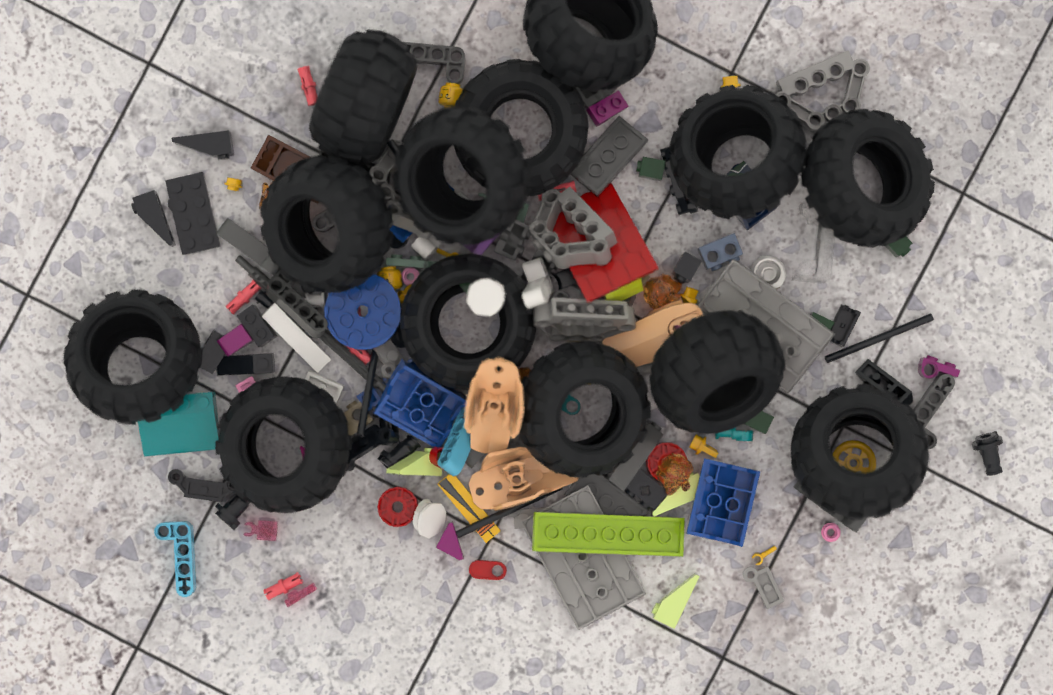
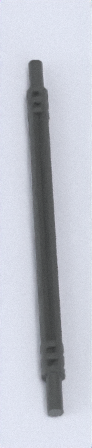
M239 255L235 261L248 272V275L266 290L270 279L256 266L253 267ZM271 286L276 291L280 290L278 286ZM285 299L290 304L294 303L292 299ZM304 311L299 312L304 317L308 316ZM326 330L320 339L366 380L368 367ZM375 374L373 387L375 389L378 388L383 393L386 385Z

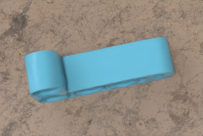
M466 407L462 408L457 415L438 459V466L452 476H456L461 472L471 450V433H467L464 427Z
M188 521L160 523L155 527L154 534L159 540H174L176 591L179 596L188 597L196 590L193 525ZM181 525H185L188 528L187 535L180 534L179 527ZM162 526L168 528L169 533L167 536L161 535L160 528ZM182 544L187 545L189 548V552L186 555L180 551ZM183 563L190 567L188 574L181 571ZM190 576V579L186 580V585L190 586V590L186 593V590L182 589V586L185 585V579L181 580V578Z

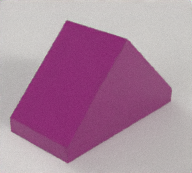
M240 324L217 342L227 357L254 342L243 324Z
M452 521L447 525L436 548L458 560H463L464 556Z

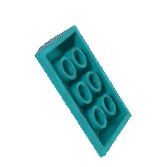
M216 393L186 394L183 397L184 403L174 412L170 409L161 414L162 419L151 423L145 420L138 421L144 457L215 450V441L219 440L220 437Z

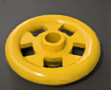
M845 441L838 445L832 453L834 459L849 471L868 473L876 470V457L873 450L861 441ZM853 448L860 449V455L852 454ZM843 451L848 454L844 461L839 459ZM868 458L869 466L863 467L862 459ZM852 459L857 463L855 467L850 465Z

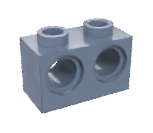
M735 233L698 248L706 270L711 268L712 271L722 268V263L729 261L730 264L733 259L739 261V256L743 255ZM726 245L734 246L735 252L733 255L725 252ZM709 252L716 253V262H710L707 259Z

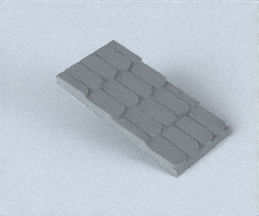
M735 259L730 262L698 304L703 315L729 310L745 312L750 316L753 315L760 319L774 332L780 343L785 361V371H783L784 376L780 383V389L786 393L793 389L829 341L835 336V333Z
M588 485L538 511L546 513L604 515ZM533 514L520 521L531 543L533 538ZM536 551L578 630L646 595L625 554Z

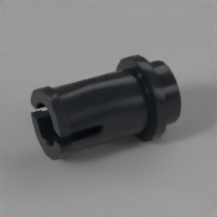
M261 290L255 297L257 304L260 303L267 309L274 304L267 296L266 291L263 292Z

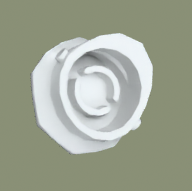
M760 256L750 266V271L762 278L776 290L781 288L786 277V271L783 263L777 257Z
M491 279L475 281L469 287L467 304L477 315L492 316L501 309L504 303V287Z
M423 499L418 504L414 512L413 525L421 536L430 539L442 531L446 520L444 506L441 503H431L429 499Z

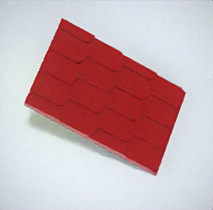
M610 183L598 197L591 191L584 193L580 197L614 231L617 243L610 248L612 258L607 264L597 265L595 263L569 267L587 303L601 297L610 301H623L644 291L641 278L659 270L614 186ZM563 211L560 212L553 228V232L558 235L560 243L586 242L585 235L579 234L574 223L567 222Z

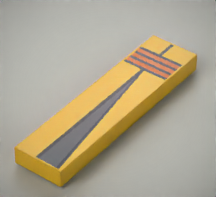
M449 474L437 484L470 524L488 516L483 509L474 504L472 495L456 476ZM494 522L476 530L485 543L501 531Z

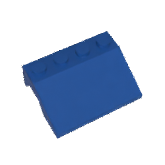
M401 359L384 389L374 414L432 447H441L451 432L453 421L461 409L466 407L467 396L454 388L434 381L418 367Z
M704 458L686 534L743 547L760 471Z

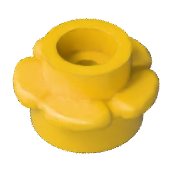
M227 177V181L224 183L228 185L227 189L239 191V188H243L241 186L242 180Z

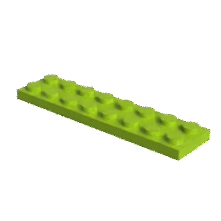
M533 512L532 551L683 557L685 518Z

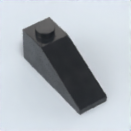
M229 130L172 138V142L177 145L215 158L218 157V160L230 159L229 156L234 155L232 135Z
M152 190L133 197L134 203H131L134 213L138 214L169 246H176L157 191Z
M274 353L224 356L217 366V375L274 373Z
M869 359L855 372L865 384L871 385L872 390L883 392L886 389L896 394L897 400L904 405H910L913 402L911 390Z

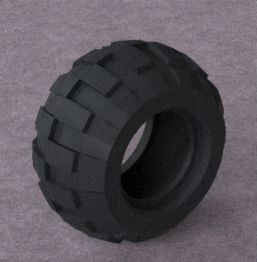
M527 0L523 16V31H525V36L527 37L526 42L533 56L538 58L544 70L557 77L560 82L569 86H577L581 90L586 91L613 90L636 77L644 69L654 53L658 24L651 0ZM574 17L585 20L593 25L604 38L598 37L583 28Z
M367 29L366 33L357 31L347 36L340 45L318 94L309 123L312 140L319 144L318 149L328 157H339L360 166L362 162L369 164L379 159L383 154L401 115L417 71L414 55L408 52L409 47L396 36L381 30Z
M734 85L720 87V92L712 95L706 93L696 99V105L692 109H686L679 118V128H677V131H673L670 142L671 170L680 190L689 198L690 202L705 212L710 210L713 215L725 219H730L733 216H740L742 219L756 217L757 212L765 209L771 211L778 207L780 199L784 195H791L798 185V175L802 173L806 163L805 133L795 111L790 109L782 98L772 92L769 94L767 92L764 93L763 89L752 85H746L743 88H735ZM753 136L764 141L770 148L765 159L757 167L746 173L728 176L712 171V161L716 151L731 138Z
M448 107L425 116L407 131L404 142L399 145L394 163H396L397 171L393 174L394 189L400 193L401 200L399 204L404 213L409 212L414 219V225L420 231L432 233L435 240L443 243L453 244L456 242L460 243V245L468 246L491 240L514 223L528 196L529 190L526 189V182L530 179V167L527 162H524L522 153L525 149L519 138L515 140L508 132L510 127L501 119H491L488 116V112L483 110ZM452 145L466 149L481 164L487 181L485 199H465L456 194L448 185L444 175L443 164L445 155Z
M317 155L291 164L274 179L267 189L269 191L267 197L262 201L260 213L264 223L260 228L262 239L266 241L269 249L267 252L274 264L277 263L281 267V272L291 282H299L304 289L310 291L337 293L363 284L379 270L385 260L384 256L392 244L393 232L390 230V225L393 223L391 208L386 206L384 200L386 195L380 185H375L372 182V176L361 166H354V164L346 159ZM311 200L323 204L330 211L336 222L338 243L333 253L319 241L310 221Z
M479 254L453 255L427 267L417 276L408 289L402 307L400 326L404 345L409 356L429 378L447 387L462 390L470 389L471 381L476 376L480 364L487 359L503 358L506 361H511L519 368L528 356L536 334L533 308L528 309L522 296V292L526 287L525 283L504 263ZM480 279L497 281L503 285L505 291L504 303L498 311L500 328L497 337L489 347L480 352L462 353L454 350L444 341L439 330V316L443 306L452 297L465 293L459 285L461 283H474Z
M131 289L128 294H120L118 291L105 295L106 300L97 305L91 303L83 310L84 316L80 321L73 323L68 333L69 341L64 348L63 355L67 382L78 400L91 410L93 414L105 420H115L120 424L136 425L137 421L145 420L151 423L162 419L161 414L170 409L173 412L184 403L183 397L187 392H192L198 380L197 373L202 364L199 334L184 309H181L173 300L161 294L153 295L149 294L148 291ZM135 337H147L160 343L166 350L160 367L147 379L128 385L112 383L108 374L109 359L116 347L122 342Z
M734 310L716 311L688 321L668 336L653 358L654 363L651 366L649 381L651 395L659 411L675 427L690 433H720L744 424L768 406L781 386L780 383L784 376L783 371H785V361L777 337L760 319L753 315L750 316L745 312H736Z
M581 341L555 347L554 351L546 356L542 355L533 364V369L527 377L524 376L521 382L523 386L524 410L519 436L537 461L555 473L565 474L569 477L585 478L588 475L596 474L598 476L613 471V466L619 462L625 464L634 455L631 451L638 442L643 443L647 434V429L644 427L646 420L651 418V404L648 401V388L643 375L639 373L635 364L628 357L610 346L593 341ZM597 384L608 388L612 396V408L606 424L592 437L581 441H572L565 434L560 420L561 409L565 399L575 389L584 385Z
M273 377L253 383L246 390L236 395L230 402L227 413L222 415L218 425L220 437L219 440L215 441L216 455L220 454L222 466L219 469L223 478L226 481H230L235 488L233 491L245 502L249 501L256 508L267 512L294 513L316 506L337 489V485L341 478L345 476L349 466L348 458L349 450L352 449L351 435L348 434L346 425L348 421L343 410L338 408L333 401V397L326 390L302 378ZM269 415H281L291 419L300 428L305 441V453L302 462L295 471L284 477L277 478L269 473L262 465L257 454V432L263 420Z
M858 384L857 388L847 389L845 386L831 390L829 395L817 398L807 407L802 417L798 419L791 441L792 470L806 496L821 505L823 510L833 515L837 513L848 516V519L862 520V518L874 517V519L880 518L907 504L921 486L929 463L927 434L924 427L919 423L918 416L908 404L904 405L898 401L896 394L886 389L883 392L872 390L871 385ZM846 426H867L879 431L889 440L893 447L892 454L888 461L875 471L868 473L852 472L842 467L834 459L830 450V435Z

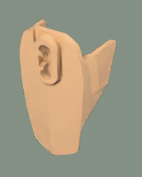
M680 297L649 311L646 316L635 321L636 328L634 330L605 338L602 344L624 354L635 364V367L654 363L653 358L668 336L675 331V325L682 326L693 318L703 315V312L694 303H683Z
M503 358L487 359L480 364L476 376L471 381L465 408L464 427L467 433H471V448L475 451L489 454L507 450L510 437L515 439L519 434L524 410L523 386L520 382L518 368L511 361H506Z
M516 447L487 454L481 464V469L471 476L469 488L473 502L477 507L498 511L529 502L537 497L577 482L578 478L555 473L537 461L527 448ZM496 484H501L502 486L500 490H496L494 487ZM478 489L484 490V493L480 496L476 494Z

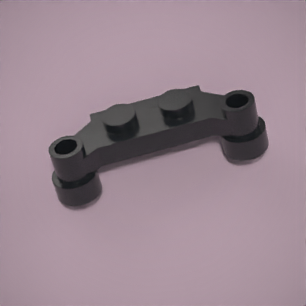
M670 146L660 149L662 158L666 160L667 164L664 167L666 176L671 178L672 185H670L671 194L676 196L678 204H676L678 214L698 212L697 206L690 202L689 199H686L685 194L680 190L673 176L670 166Z
M374 424L365 430L363 437L357 435L351 439L352 449L349 450V466L347 471H352L355 468V461L382 443H397L399 441V434L390 428H379L378 425Z
M179 469L171 470L168 474L169 482L177 485L184 493V497L223 502V498L234 492L233 490L235 489L230 481L223 483L187 478ZM176 473L180 475L179 480L175 479Z

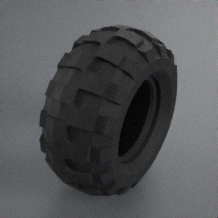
M511 59L499 64H492L483 69L473 79H470L463 88L454 107L483 110L488 112L490 118L499 106L514 99H526L544 109L551 122V138L541 152L533 157L524 159V162H527L530 167V179L526 182V189L529 190L528 196H536L559 186L577 168L587 144L588 116L584 107V101L574 86L560 82L557 77L544 70L538 61ZM454 145L456 155L465 171L482 187L487 189L485 172L479 161L466 149Z
M855 109L830 119L829 122L817 130L812 137L813 141L806 149L805 169L801 174L802 186L807 187L808 196H806L805 200L809 209L814 208L819 216L816 220L823 228L832 229L833 236L841 241L862 247L886 246L912 233L918 226L917 224L922 222L931 205L929 200L934 193L935 181L930 179V173L934 169L931 158L926 159L923 149L926 146L920 137L915 138L911 134L912 128L906 122L894 120V115L879 110L869 111L868 109ZM856 153L869 159L880 174L883 185V195L880 203L868 198L856 182L853 171V161Z

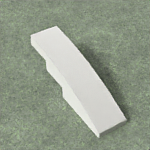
M276 303L261 315L317 373L331 360Z

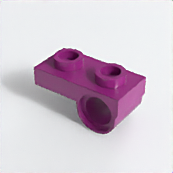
M618 90L589 107L586 112L597 127L629 106Z
M929 355L926 358H920L918 373L923 378H934L938 372L950 374L954 378L959 376L960 370L956 369L955 364L949 362L941 364L937 362V358ZM927 364L931 365L933 369L930 375H926L924 372V367Z

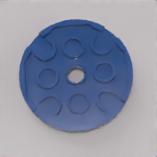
M375 274L357 287L343 292L328 293L324 306V316L328 322L327 327L334 338L347 347L359 350L373 349L390 340L399 327L402 312L401 301L395 288L387 280ZM360 306L368 308V314L364 317L358 314Z

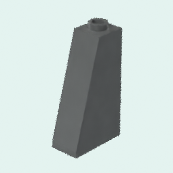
M646 422L644 428L647 429V434L643 443L638 442L631 451L634 455L625 464L619 462L613 466V471L605 475L609 481L623 491L664 435L660 432L662 428L654 422L651 424Z

